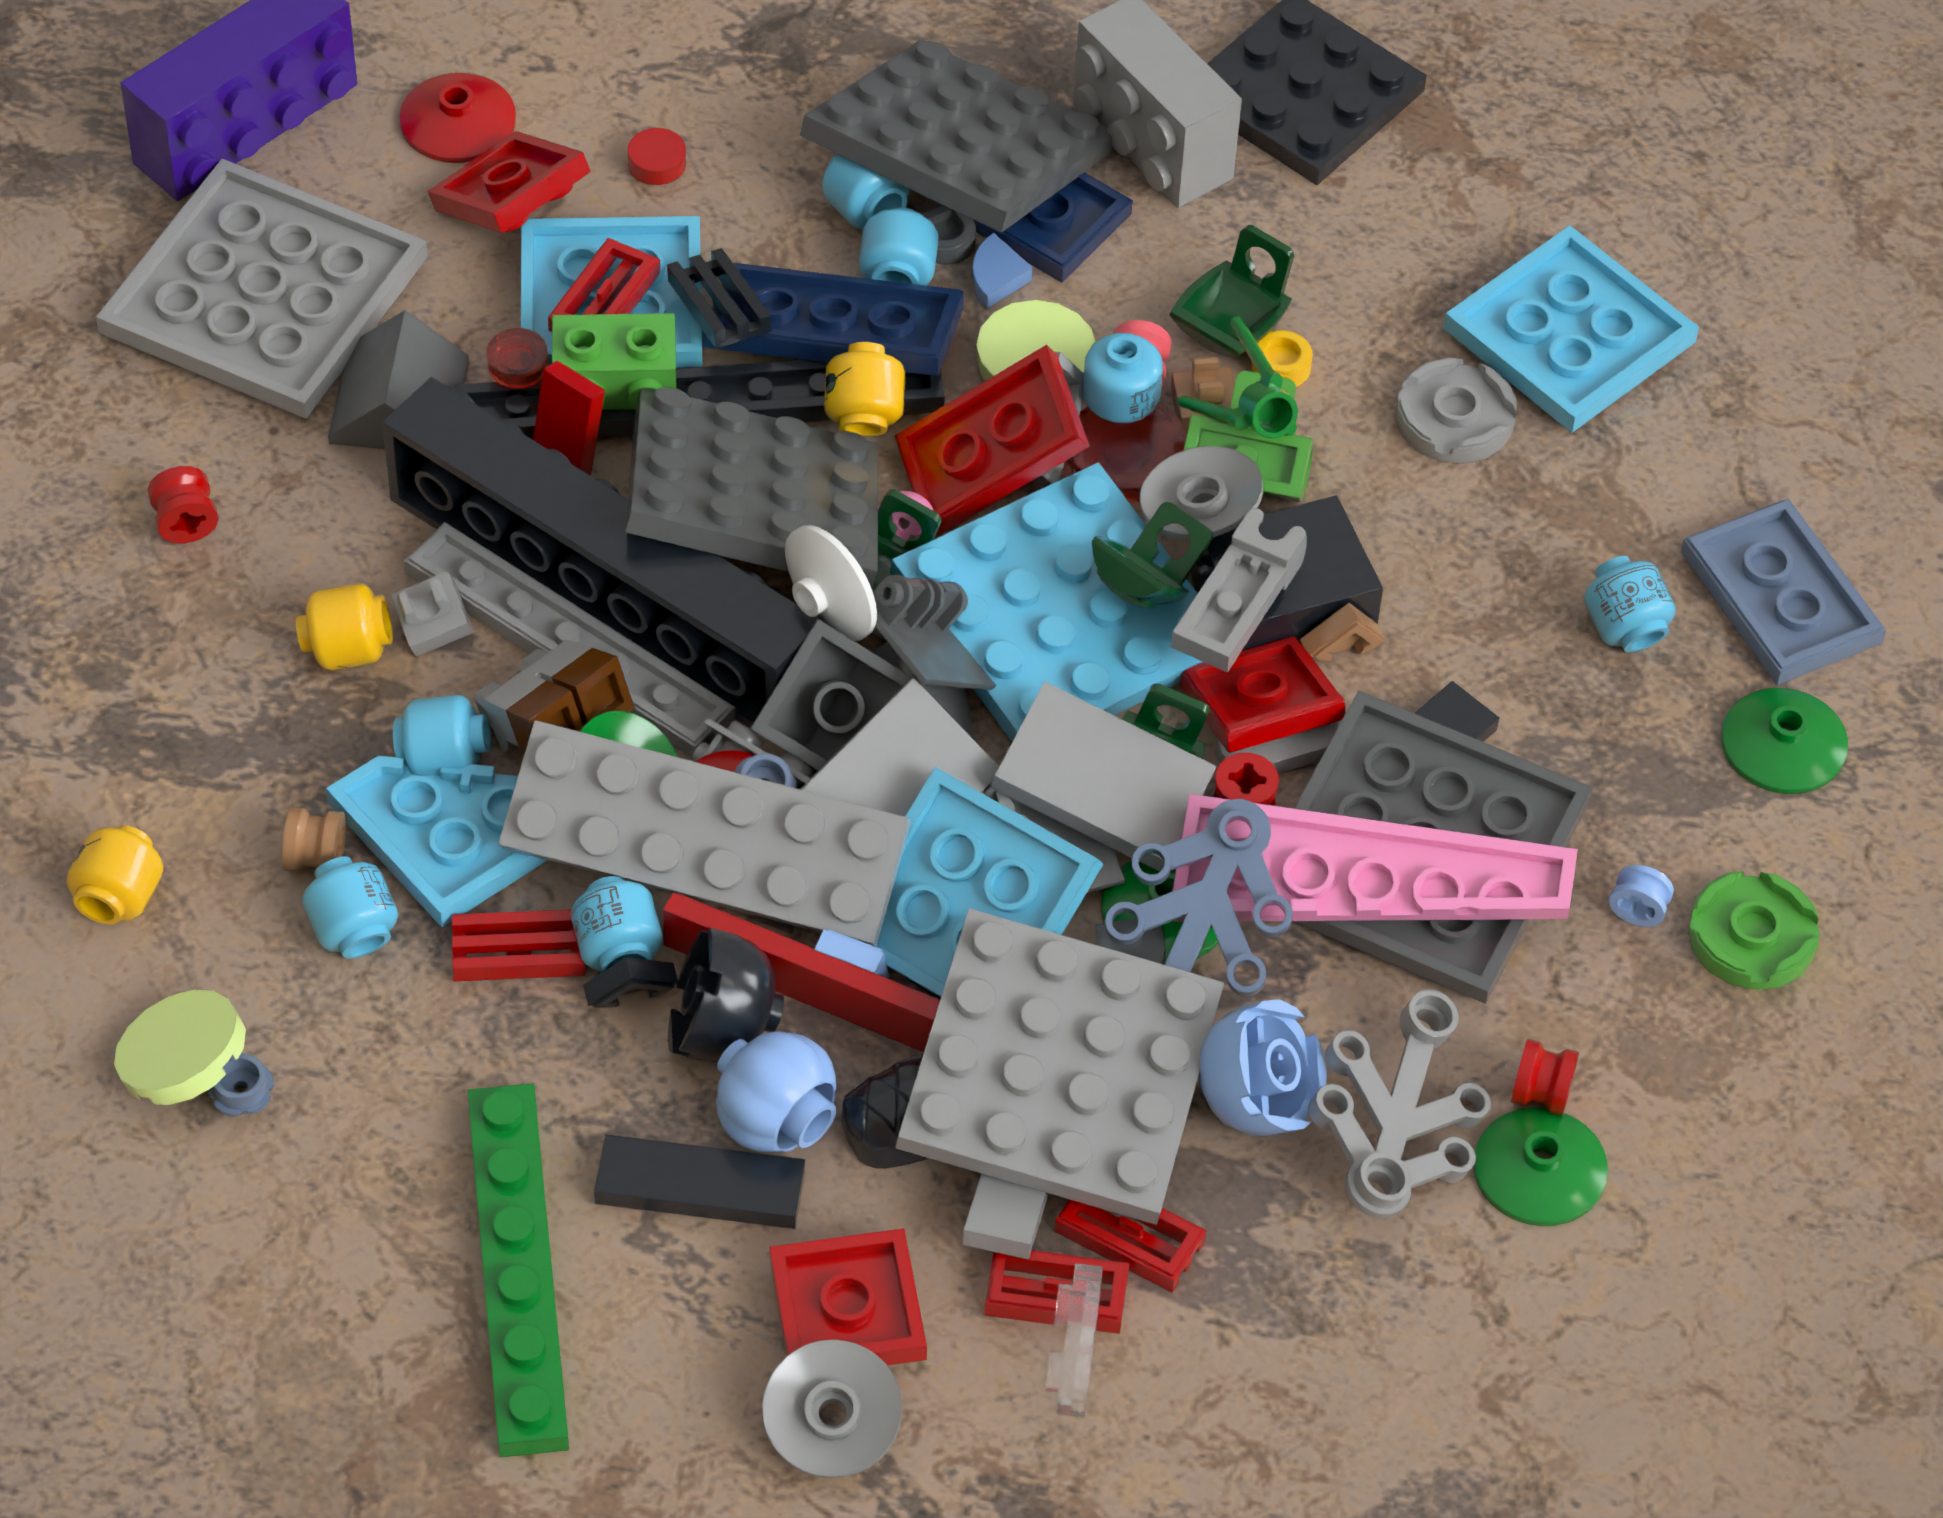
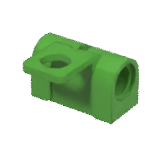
M1241 371L1237 375L1230 409L1234 410L1239 407V399L1245 388L1260 381L1261 375L1259 373ZM1283 378L1281 389L1294 399L1296 394L1295 383L1290 379ZM1191 414L1184 450L1204 446H1219L1237 450L1252 459L1259 468L1263 480V495L1296 502L1303 501L1313 456L1314 442L1312 438L1286 434L1280 438L1269 439L1261 436L1251 427L1238 430L1228 422L1223 424L1218 419Z

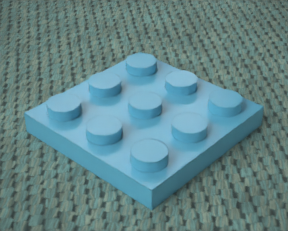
M700 216L528 219L522 225L521 371L544 370L552 364V332L548 331V316L607 238L660 259L661 273L630 314L675 313L676 368L703 367L702 328L668 282L667 264L678 261L683 269L689 268V258L701 255ZM617 258L575 315H582L596 297L599 287L606 278L611 277L623 261L622 259ZM694 283L701 293V283Z
M1569 225L1446 312L1443 329L1573 433L1696 343L1699 326Z
M935 767L905 816L910 819L911 825L876 947L883 950L886 964L889 968L941 997L969 908L1062 935L1101 870L1103 863L1096 857Z

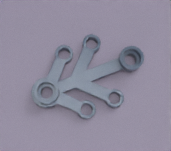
M1228 800L1218 805L1211 812L1204 831L1165 846L1153 842L1139 846L1132 857V870L1137 880L1145 885L1161 884L1168 878L1170 871L1209 857H1212L1203 879L1199 882L1139 905L1131 902H1119L1113 905L1107 912L1105 919L1106 931L1109 937L1119 944H1132L1138 941L1145 931L1186 916L1165 965L1191 972L1212 926L1228 966L1226 978L1230 989L1237 995L1244 997L1253 996L1260 992L1265 985L1266 968L1262 960L1252 955L1227 894V889L1238 867L1255 903L1253 923L1257 931L1267 937H1278L1289 929L1293 914L1291 905L1284 897L1277 894L1262 857L1271 837V826L1265 812L1258 805L1248 800ZM1240 820L1249 825L1251 833L1248 838L1243 841H1234L1227 836L1225 829L1232 821ZM1147 854L1159 855L1165 863L1163 869L1154 875L1144 873L1139 867L1142 857ZM1268 905H1276L1284 911L1285 919L1278 926H1268L1260 918L1261 910ZM1120 913H1131L1137 918L1138 926L1133 932L1121 934L1114 929L1112 925L1113 920ZM1249 964L1257 969L1259 979L1255 984L1242 986L1236 982L1233 975L1236 968L1240 965Z

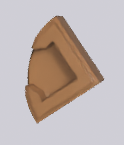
M1350 603L1346 604L1300 639L1309 655L1314 659L1322 661H1332V653L1343 652L1352 648L1360 655L1370 651L1386 640L1378 624Z

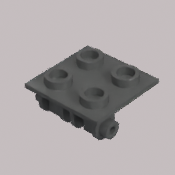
M890 575L878 585L873 592L877 608V621L872 632L878 637L887 640L901 657L899 659V666L909 678H914L919 684L924 686L939 685L959 689L973 688L992 690L996 687V684L949 629L968 604L967 595L958 583Z

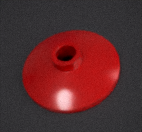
M448 73L432 77L420 83L406 96L400 109V127L408 144L428 158L448 163L471 162L512 134L516 124L515 105L508 92L493 80L471 73Z

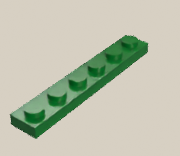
M534 1083L467 1089L499 1457L568 1451L569 1440Z

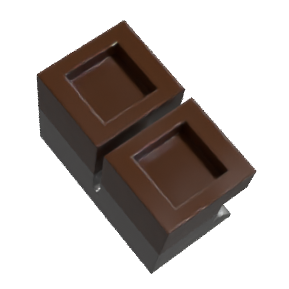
M568 639L549 652L537 648L522 659L518 670L519 674L503 685L490 682L477 691L474 697L479 714L487 716L489 725L494 730L500 750L503 752L514 745L526 750L535 720L579 732L588 721L602 713L610 711L630 712L635 708L618 656Z

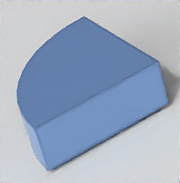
M994 233L982 242L974 257L973 280L978 300L988 309L1032 281V266Z

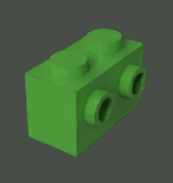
M675 313L553 315L552 363L558 360L605 389L602 410H635L641 389L656 391L662 387L677 389Z

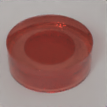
M512 328L498 333L488 343L486 351L488 372L497 383L509 388H525L536 384L542 379L543 370L548 367V350L544 339L539 334L524 328Z

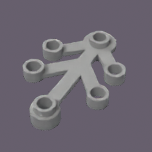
M1422 990L1416 993L1400 1014V1027L1406 1043L1391 1094L1369 1057L1370 1046L1368 1041L1360 1033L1352 1030L1341 1031L1325 1050L1327 1065L1335 1073L1349 1076L1379 1131L1375 1148L1372 1147L1352 1114L1354 1101L1351 1094L1344 1087L1337 1084L1324 1085L1311 1099L1308 1106L1311 1120L1324 1130H1332L1351 1164L1345 1176V1189L1350 1201L1358 1210L1374 1218H1390L1400 1213L1410 1200L1411 1188L1438 1178L1448 1183L1461 1181L1474 1167L1476 1162V1154L1473 1147L1460 1137H1448L1433 1152L1402 1161L1401 1157L1406 1141L1452 1124L1466 1129L1474 1128L1485 1118L1491 1109V1099L1487 1091L1480 1085L1470 1082L1459 1085L1449 1096L1416 1107L1433 1048H1437L1445 1043L1456 1029L1459 1021V1014L1453 1001L1445 994L1436 990ZM1419 1020L1426 1022L1431 1030L1423 1026ZM1342 1046L1350 1049L1354 1053L1356 1060L1345 1057L1339 1047ZM1460 1099L1470 1101L1475 1106L1476 1112L1465 1109ZM1323 1100L1334 1103L1339 1109L1340 1114L1328 1111L1323 1104ZM1445 1153L1456 1156L1460 1161L1461 1167L1450 1164L1445 1157ZM1369 1181L1380 1185L1384 1194L1374 1189Z

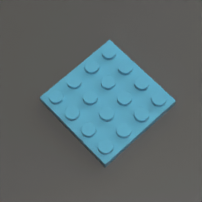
M1099 462L892 559L890 575H900L905 578L933 579L938 582H956L964 589L968 598L967 607L949 629L996 684V687L992 690L974 689V691L1011 742H1013L1044 681L1115 716L1143 702L1152 684H1161L1172 688L1181 683V675L1186 669L1203 663L1196 658L1171 648L1172 632L1198 594L1187 579L1182 585L1190 591L1185 598L1174 603L1157 604L1154 609L1135 605L1117 596L1098 576V568L1092 553L1093 538L1095 536H1104L1131 549L1146 527V524ZM1157 540L1159 554L1153 562L1163 568L1166 562L1172 559Z

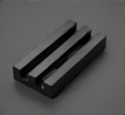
M722 248L711 251V261L705 262L701 255L690 257L689 268L683 269L678 261L667 264L668 282L715 348H721L771 332L770 313ZM700 282L713 299L715 308L720 315L725 316L733 328L726 330L694 283Z

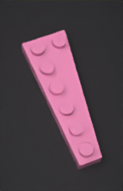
M1189 794L1182 839L1204 831L1211 812L1218 805L1229 799ZM1255 803L1265 812L1271 826L1270 842L1262 857L1277 894L1284 897L1291 905L1292 921L1568 919L1578 849ZM1235 820L1227 825L1225 832L1230 839L1243 841L1248 838L1251 829L1244 821ZM1212 857L1177 868L1173 891L1201 881ZM1237 867L1227 889V894L1238 921H1253L1255 903ZM1268 905L1261 910L1260 918L1262 921H1284L1285 913L1276 905ZM1186 916L1176 919L1174 921L1184 922Z

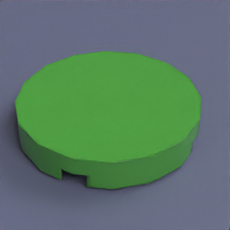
M1744 871L1727 873L1708 883L1694 902L1688 935L1695 956L1711 974L1731 985L1754 990L1782 987L1802 976L1814 960L1820 933L1817 926L1818 915L1815 906L1799 887L1775 874L1760 872L1759 877L1743 876Z

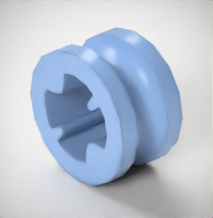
M1644 865L1626 866L1618 874L1616 887L1610 894L1609 905L1611 910L1627 923L1642 927L1656 926L1665 917L1666 905L1672 899L1674 888L1672 882L1656 869Z

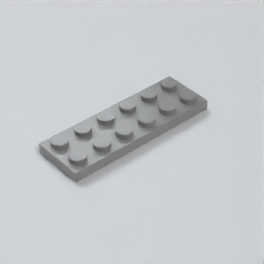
M535 720L498 845L506 850L604 876H618L625 881L636 882L646 887L669 893H679L691 899L822 933L823 930L827 931L829 929L876 947L911 821L904 816Z

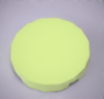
M1041 300L1015 302L995 311L981 326L976 344V361L980 375L986 381L1036 350L1048 345L1054 352L1063 353L1084 373L1085 357L1092 344L1095 343L1091 327L1078 313L1059 303Z
M189 990L171 995L147 1008L127 1027L116 1046L114 1066L120 1080L130 1095L138 1100L141 1097L149 1098L152 1104L171 1105L190 1100L214 1087L226 1075L222 1067L229 1061L232 1055L237 1061L244 1049L246 1028L230 1000L215 991Z

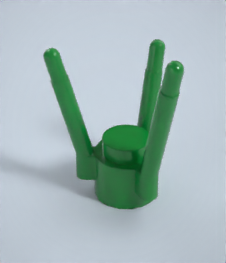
M1238 316L1231 319V326L1261 375L1260 381L1245 388L1239 399V407L1234 410L1185 395L1178 398V405L1193 412L1228 422L1238 430L1251 427L1258 434L1269 439L1280 438L1286 434H1294L1297 430L1295 423L1298 418V407L1295 400L1281 389L1282 376L1273 370L1243 320Z

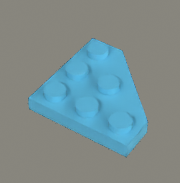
M377 756L326 788L328 804L334 811L344 812L346 824L441 928L452 922L453 914H465L548 861L506 850L498 845L518 776L495 774L494 766L469 764L467 767L460 769L441 768V775L420 776L413 774L408 766H405L404 758Z

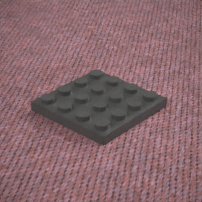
M921 39L805 114L800 136L1001 233L1113 151L1111 144L1112 136L1107 132V127L1099 124L1094 116L1081 111H1071L1050 101L1045 93L1037 89L1023 88L1000 77L998 72L991 67L972 64L951 54L949 49L940 43L923 41Z
M662 387L656 391L641 389L635 406L626 533L789 572L785 557V545L788 536L801 526L813 525L833 535L848 549L862 568L872 589L878 571V443L867 441L863 436L850 431L834 433L810 427L803 421L793 417L774 418L749 412L745 407L732 402H720L717 404L692 398L676 388Z
M1358 690L1294 809L1567 847L1591 801L1593 787ZM1529 919L1293 922L1486 1004Z

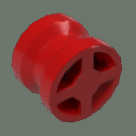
M177 466L157 474L150 481L147 488L151 506L157 512L155 516L159 534L164 540L182 544L195 542L208 536L216 528L219 521L215 503L209 498L211 493L210 485L206 474L202 470L193 466Z
M1249 752L1236 753L1225 758L1219 764L1215 774V792L1213 797L1229 800L1244 799L1257 804L1276 806L1275 797L1279 787L1278 771L1272 762L1261 755Z
M1527 1039L1511 1103L1525 1106L1530 1102H1536L1545 1105L1549 1113L1563 1116L1579 1052L1565 1049L1560 1053L1545 1050L1541 1042Z

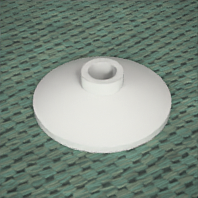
M804 525L791 532L785 545V557L793 582V597L799 608L808 616H817L824 623L853 641L862 640L871 634L877 621L876 602L866 575L853 555L838 539L819 527Z

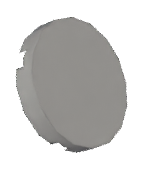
M1448 357L1426 362L1410 372L1402 383V389L1397 398L1396 422L1403 438L1424 455L1442 462L1462 464L1487 459L1504 448L1514 432L1517 399L1509 382L1493 368L1479 363L1478 368L1471 365H1463L1464 359Z

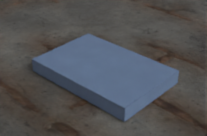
M1789 498L1683 539L1682 555L1776 685L1883 643L1886 629Z

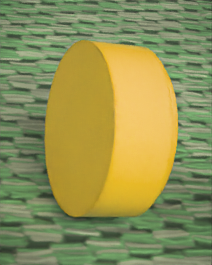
M1276 330L1269 332L1258 342L1271 367L1282 378L1292 380L1296 387L1308 379L1311 372L1313 353L1310 344L1301 335L1291 331ZM1251 362L1252 372L1259 373L1253 362Z

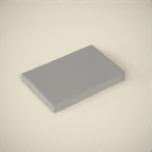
M912 678L800 790L905 817L935 767L982 792L993 781L999 766L941 705Z
M1044 681L996 772L990 788L1132 858L1136 849L1145 843L1153 842L1165 846L1181 840L1189 794L1203 796L1217 766ZM1147 854L1140 860L1141 863L1159 872L1165 864L1163 859L1157 854Z

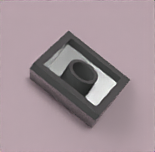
M406 310L364 334L357 343L342 373L328 434L329 444L385 449L382 422L430 377H433L452 390L455 389L456 384H465L469 356Z
M817 619L750 729L819 771L911 678L897 667Z

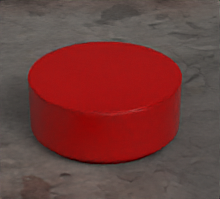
M650 128L637 133L630 140L627 149L628 167L631 174L639 181L651 185L668 184L678 179L685 171L686 145L677 133L664 128Z

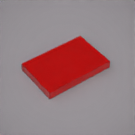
M1048 345L1036 350L894 435L912 491L923 496L942 519L936 537L1090 447L1058 356Z

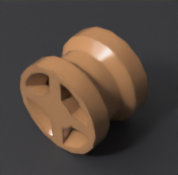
M290 807L285 821L282 843V865L284 871L298 872L305 866L318 868L329 860L343 857L346 838V818L344 812L329 811L324 816L311 815L306 808Z

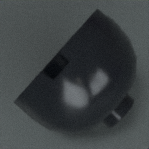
M707 927V931L701 930L687 953L678 978L679 984H677L676 988L684 990L681 1012L675 1009L670 1011L667 1041L669 1050L672 1053L700 1061L718 1063L723 1052L733 1042L743 1039L749 1043L763 1034L764 1031L775 1032L783 1013L784 996L775 993L776 976L768 956L756 944L738 935Z

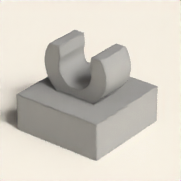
M449 571L391 594L409 647L416 657L474 633L455 580Z

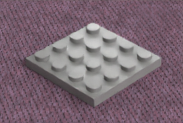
M221 159L96 316L98 333L307 419L344 370L361 336L377 326L428 258L427 241Z
M969 908L901 1125L896 1149L1157 1225L1200 1072V1049L1209 1030L1212 1028L1224 982Z

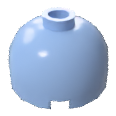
M1280 999L1245 1005L1227 1013L1209 1030L1200 1049L1199 1081L1210 1109L1223 1124L1250 1136H1267L1301 1130L1311 1123L1306 1121L1309 1116L1308 1106L1318 1090L1326 1085L1327 1071L1322 1046L1316 1034L1306 1037L1301 1026L1295 1021L1296 1019L1304 1018L1296 1007Z

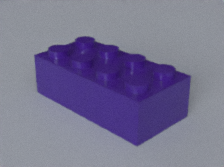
M249 0L120 82L133 164L178 202L198 189L221 159L236 164L242 159L251 157L271 140L288 129L297 127L305 118L331 101L343 97L351 88L358 85L349 3L346 0Z

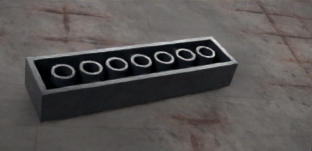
M430 377L382 422L391 501L435 529H438L444 522L733 705L735 707V720L748 728L753 724L813 624L819 619L817 616L811 617L805 614L796 602H792L768 587L765 581L754 572L742 571L717 554L626 533L628 499L620 495L612 484L603 479L593 478L572 465L568 458L558 450L543 447L524 435L513 422L507 419H498L476 405L465 392L459 389L452 390L433 377Z

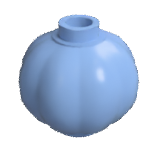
M767 1032L759 1035L749 1043L739 1039L733 1042L721 1055L717 1064V1070L722 1074L717 1086V1114L722 1128L741 1146L757 1152H789L797 1146L807 1148L813 1145L831 1126L836 1115V1106L834 1105L836 1076L833 1063L827 1052L814 1041L803 1035L790 1032Z

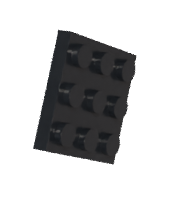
M1281 0L1207 63L1242 98L1238 135L1315 185L1321 183L1423 93L1427 77L1420 70L1308 0Z

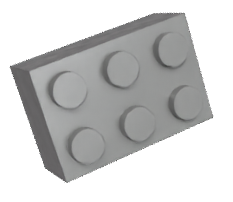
M1119 0L1080 20L1077 49L1075 51L1076 73L1073 101L1078 111L1094 116L1099 124L1107 127V132L1112 136L1111 144L1120 155H1126L1144 173L1150 186L1156 191H1162L1178 208L1234 179L1242 98L1143 0Z

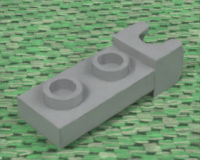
M1259 508L1251 509L1232 535V544L1173 630L1171 648L1228 672L1280 591L1287 588L1299 570L1307 545L1305 530L1300 526H1295L1282 539H1266L1260 534L1258 529L1259 525L1263 522L1264 513Z

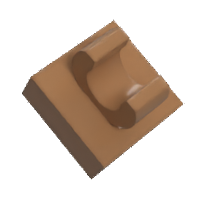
M1217 357L1193 359L1192 370L1172 372L1171 392L1180 434L1188 433L1191 414L1209 417L1180 407L1177 403L1180 396L1185 395L1230 408L1235 386L1232 368H1218Z

